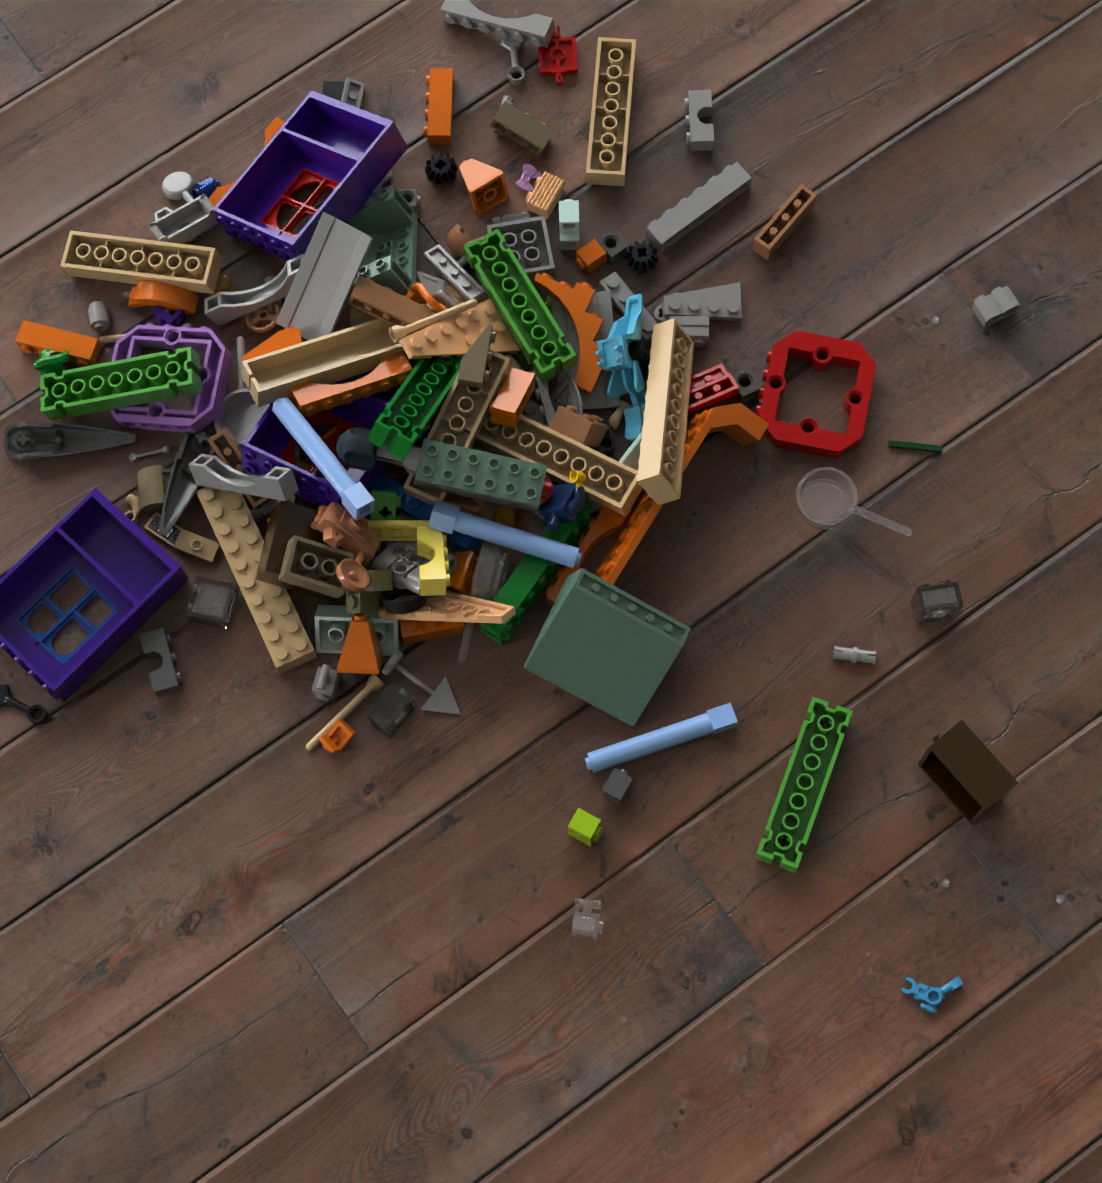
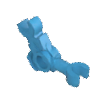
M958 976L944 986L935 988L922 983L917 985L914 979L907 977L905 981L911 983L912 988L910 990L901 988V992L905 995L915 994L914 999L925 1001L927 1004H920L923 1010L936 1013V1006L941 1004L944 996L964 983Z

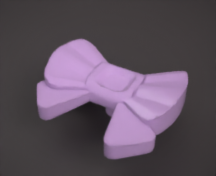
M524 164L521 178L515 185L520 190L529 193L534 190L533 186L529 183L530 179H537L538 176L542 177L539 171L537 172L534 166Z

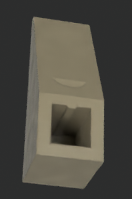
M488 324L461 359L458 374L459 385L483 389L484 382L488 383L489 370H486L487 363H491L493 356L490 345L495 343L496 338L493 324Z

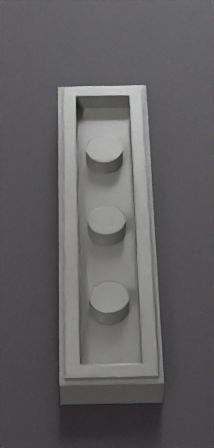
M439 244L423 253V258L466 301L471 299L479 301L487 296L486 291Z

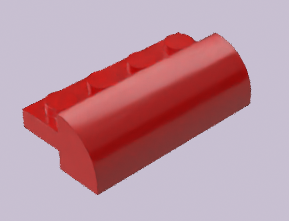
M722 363L691 376L688 415L739 394L738 384L731 373L728 374Z

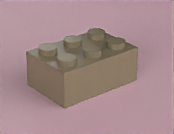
M294 535L288 540L278 580L339 598L345 594L346 588L337 578L336 569L343 559H353L354 553L338 548L334 549L331 546Z

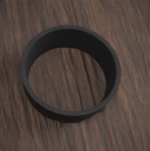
M393 586L392 591H381L380 594L385 609L393 614L411 613L421 609L426 604V596H420L407 588L397 589ZM405 595L417 596L405 601H391Z

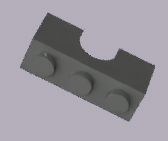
M164 628L140 634L145 656L148 659L155 657L163 659L162 666L157 671L149 673L156 696L161 697L182 691L181 683L184 682L181 672H177L176 664H179L176 653H172L171 645H174L171 634H167Z

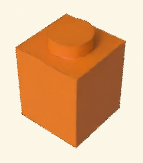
M594 239L576 251L575 262L579 269H584L589 274L606 262L607 253L597 240Z

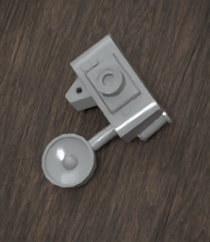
M178 171L169 174L164 179L162 189L165 196L172 200L185 199L187 203L174 211L164 207L154 213L155 221L149 224V228L157 241L179 244L192 242L198 235L217 224V215L213 211L214 206L207 195L202 194L195 199L191 196L195 189V183L190 174Z

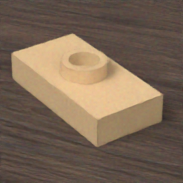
M181 529L174 549L212 563L220 544Z

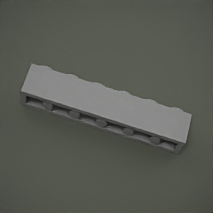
M738 162L726 166L722 173L711 177L703 187L696 188L688 198L681 199L673 209L666 210L658 220H652L647 226L646 237L662 253L749 189L752 177Z

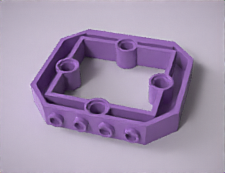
M152 323L137 325L116 341L112 361L141 356L143 347L172 349L176 352V349L191 346L194 350L206 351L201 371L196 372L201 378L202 393L197 394L193 411L169 409L161 401L152 402L148 408L128 406L109 411L124 428L199 433L221 415L233 356L212 329L206 326L193 328L188 325L175 327L170 324L157 326Z

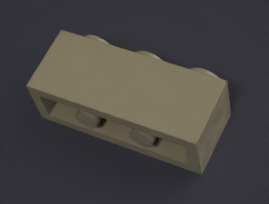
M506 101L503 102L490 127L537 156H540L554 132L547 124L538 122L531 114L522 112L516 105Z

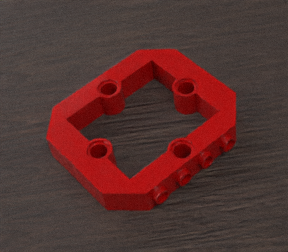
M798 330L775 343L772 352L768 351L766 363L770 364L769 369H764L762 381H766L765 388H760L758 399H762L761 406L757 405L755 413L769 424L764 435L772 446L838 459L859 446L863 437L876 363L860 342ZM787 356L811 360L812 367L818 371L827 370L830 364L858 369L855 388L847 392L843 403L844 410L849 413L846 434L819 429L817 421L810 417L802 419L799 425L775 420L778 401L783 396L786 387V380L783 376ZM818 356H824L826 360H820ZM777 384L780 388L774 389L771 385ZM855 399L859 403L853 404L850 402V400ZM809 428L812 430V432L806 433L803 431V429Z

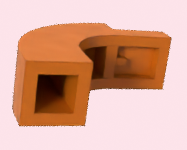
M139 281L137 287H132L129 293L128 306L139 308L158 305L175 313L178 309H182L186 316L195 314L199 296L176 285L157 281Z

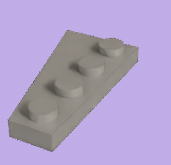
M740 282L667 295L662 299L664 318H669V316H709V320L741 321Z

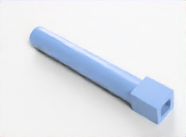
M281 397L275 400L272 407L273 413L341 496L342 504L352 517L357 521L374 511V498L361 482L356 483L290 399Z
M437 500L432 510L429 528L451 535L453 531L571 568L574 567V564L579 565L582 553L578 552L579 548L462 512L460 511V506Z
M727 703L707 710L704 714L587 753L588 757L584 758L588 770L592 769L593 773L711 733L714 735L735 728L738 721L731 703Z

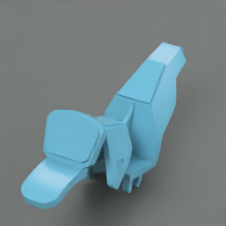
M642 294L627 298L624 316L613 323L607 339L597 341L598 351L595 352L596 356H600L601 361L597 363V366L602 367L605 371H613L607 390L608 397L612 399L626 393L630 395L632 405L624 409L626 422L625 437L630 441H634L642 431L643 411L645 410L646 386L638 361H633L628 352V346L631 342L641 340L643 321Z

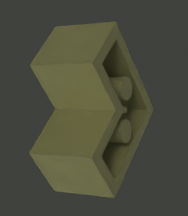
M392 569L367 570L370 583L363 591L354 592L346 588L347 613L378 612L379 591L393 590Z

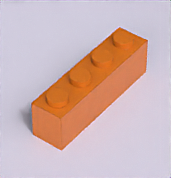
M430 68V75L426 77V85L429 87V92H426V104H429V108L425 109V121H428V126H424V137L428 138L429 145H452L453 68Z
M23 320L15 340L20 350L28 354L33 352L40 355L41 351L46 348L56 351L54 355L61 354L67 350L69 360L65 363L73 362L80 367L96 365L102 349L97 338Z

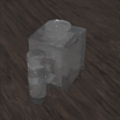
M576 898L575 906L583 907V912L574 911L572 936L598 939V933L603 932L604 920H600V914L592 913V908L601 909L602 901Z

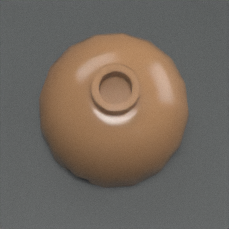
M457 223L447 236V245L451 249L448 253L455 260L461 259L464 256L463 246H465V243L474 240Z

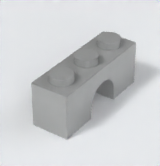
M711 90L688 91V98H684V109L688 110V115H685V127H689V132H686V144H690V151H713V124H704L699 121L700 118L711 117L712 115Z

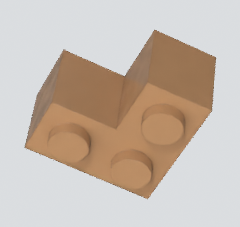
M568 404L567 407L558 406L549 428L585 446L599 448L608 428V425L603 423L604 419L586 413L581 415L577 413L579 409Z

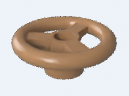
M278 301L270 303L276 309V316L267 310V305L261 307L258 316L253 320L251 318L254 311L246 314L245 319L248 328L256 333H265L272 330L277 325L276 320L282 309Z

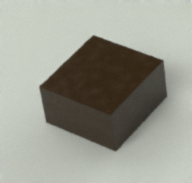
M280 501L272 509L255 577L256 580L328 601L334 598L278 580L288 540L294 535L328 545L323 541V533L318 529L311 528V523L318 513L317 510L288 501ZM341 546L338 547V549H341V550L346 551V550H345L344 548H342Z
M963 720L959 721L940 738L939 735H936L932 739L934 743L928 747L918 763L971 825L1001 802L1018 784L1015 778Z

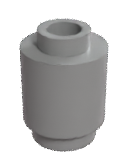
M102 301L92 302L88 308L90 327L97 332H103L110 327L108 308Z

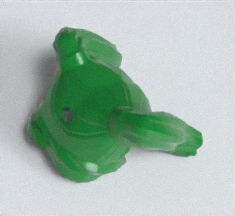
M46 348L41 351L39 360L34 362L33 368L39 371L41 375L55 372L62 376L63 371L66 370L63 363L69 360V353L65 350L61 354L54 355L56 351Z

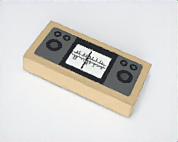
M155 512L144 526V529L174 548L182 528L175 524L166 537L160 536L161 514Z

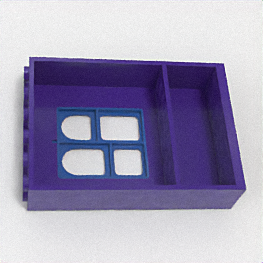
M94 488L0 579V646L43 686L55 699L60 697L65 702L189 578L172 557L99 490ZM72 575H76L89 587V591L69 611L64 612L50 597ZM94 597H100L112 608V613L99 626H93L81 614V610ZM41 605H44L58 618V621L48 631L36 633L29 627V618L34 611ZM71 620H76L88 631V637L69 654L59 655L55 653L52 649L53 638Z

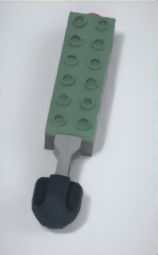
M364 428L346 430L337 442L336 452L339 459L346 466L370 472L374 469L376 460L402 465L408 473L416 475L414 486L532 512H537L538 507L549 500L552 495L553 484L546 474L547 466L429 439L423 440L422 448L412 447L410 453L403 461L389 453V448L385 446L380 448L368 441L367 438L371 430Z

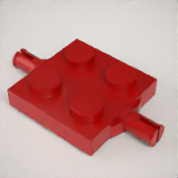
M556 26L557 32L554 31L548 47H538L540 76L553 75L556 78V85L559 86L560 79V86L564 85L563 75L578 74L576 38L560 36V27Z

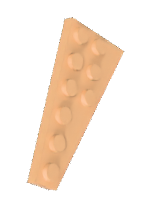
M491 298L471 309L408 335L399 341L409 359L431 358L432 356L449 357L450 355L464 356L472 343L477 340L488 324L491 323L493 324V331H496L495 343H491L490 350L499 354L507 352L515 354L520 351Z
M447 590L446 595L426 596V604L421 609L411 613L393 614L388 612L385 607L378 611L380 619L503 624L516 614L514 606ZM416 595L400 596L399 598H397V599L394 600V601H405V600H409V599L415 598V597H417V596H416Z

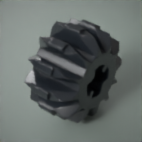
M439 152L438 157L432 155L431 160H427L425 174L427 179L433 181L435 186L438 183L444 186V182L451 184V179H456L458 167L455 164V159L449 158L448 153L442 156Z
M645 240L642 241V244L635 241L634 246L629 245L628 252L625 255L627 259L626 264L631 266L632 272L638 269L639 274L642 273V270L649 273L650 268L655 269L656 262L659 260L658 250L653 248L652 242L646 245Z

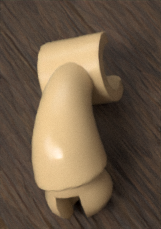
M623 400L620 401V407L616 408V411L608 420L610 427H613L612 430L618 428L624 414V409L631 406Z
M129 494L126 502L130 504L133 510L127 511L125 515L128 518L133 517L131 521L137 524V517L140 514L139 497Z

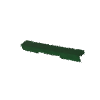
M888 440V447L923 450L935 453L942 452V446Z

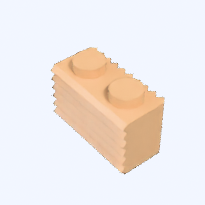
M545 171L542 177H537L534 184L535 189L527 194L525 202L527 203L528 211L539 216H545L548 219L565 191V180Z

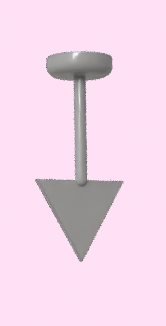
M398 649L392 655L381 673L388 676L396 668L431 695L420 710L461 715L446 677L436 690L433 691L399 665L404 656L402 651Z

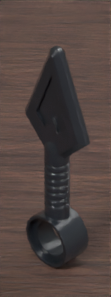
M0 685V707L9 705L26 713L28 719L36 725L46 722L48 712L42 705H26L12 698L9 685ZM42 710V717L37 720L33 719L34 711Z

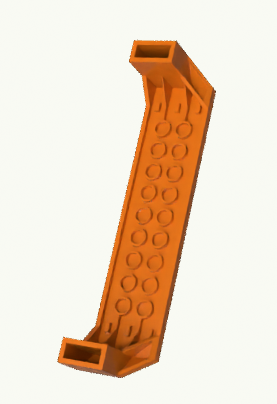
M741 403L714 407L704 410L701 414L697 413L690 419L686 428L683 472L707 434L722 431L739 445L745 447L759 441L769 424ZM645 491L594 572V575L612 585L615 583L663 504L658 505Z

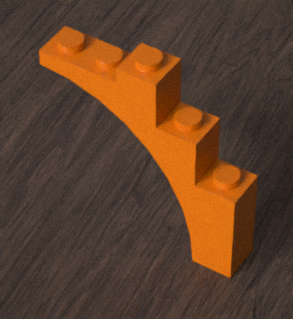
M537 273L534 278V285L549 293L562 305L576 328L580 345V358L574 381L580 392L592 396L604 371L602 367L597 366V363L601 362L600 356L595 355V352L598 351L597 342L595 341L603 326V319L595 312L591 311L588 313V309L595 297V290L592 285L586 282H582V284L576 282L573 289L570 284L564 281L559 283L546 273L542 275Z

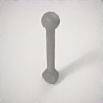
M164 446L162 449L137 455L131 453L129 459L135 462L138 458L163 452L167 454L170 452V447Z

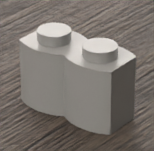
M1008 286L1003 288L997 287L990 295L977 297L974 300L972 311L985 328L1016 313L1020 303Z

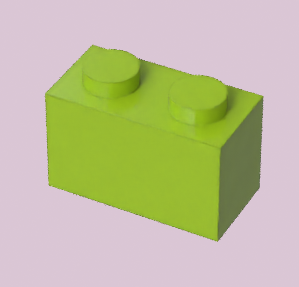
M578 808L568 825V835L591 847L593 842L597 843L603 833L601 820Z

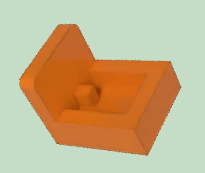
M340 719L327 735L321 736L319 741L327 752L335 754L342 752L357 733L343 719Z

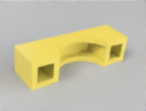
M417 526V556L430 560L429 563L419 566L420 596L446 595V587H450V574H446L449 573L446 534H442V531L429 528L428 526Z

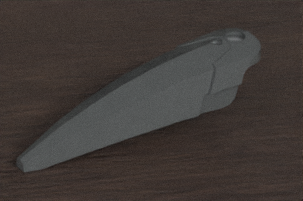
M21 421L8 425L4 430V451L6 455L10 458L22 460L90 452L136 442L135 434L58 422Z
M207 426L199 433L184 434L180 450L175 457L165 495L159 526L160 536H167L199 488V485L195 483L188 464L201 454L217 456L208 442V439L217 433L214 427Z

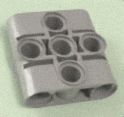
M396 541L374 559L372 570L392 569V582L395 588H407L420 595L419 566L429 563L430 560L417 556V541ZM448 553L449 573L446 574L451 575L458 566V558Z

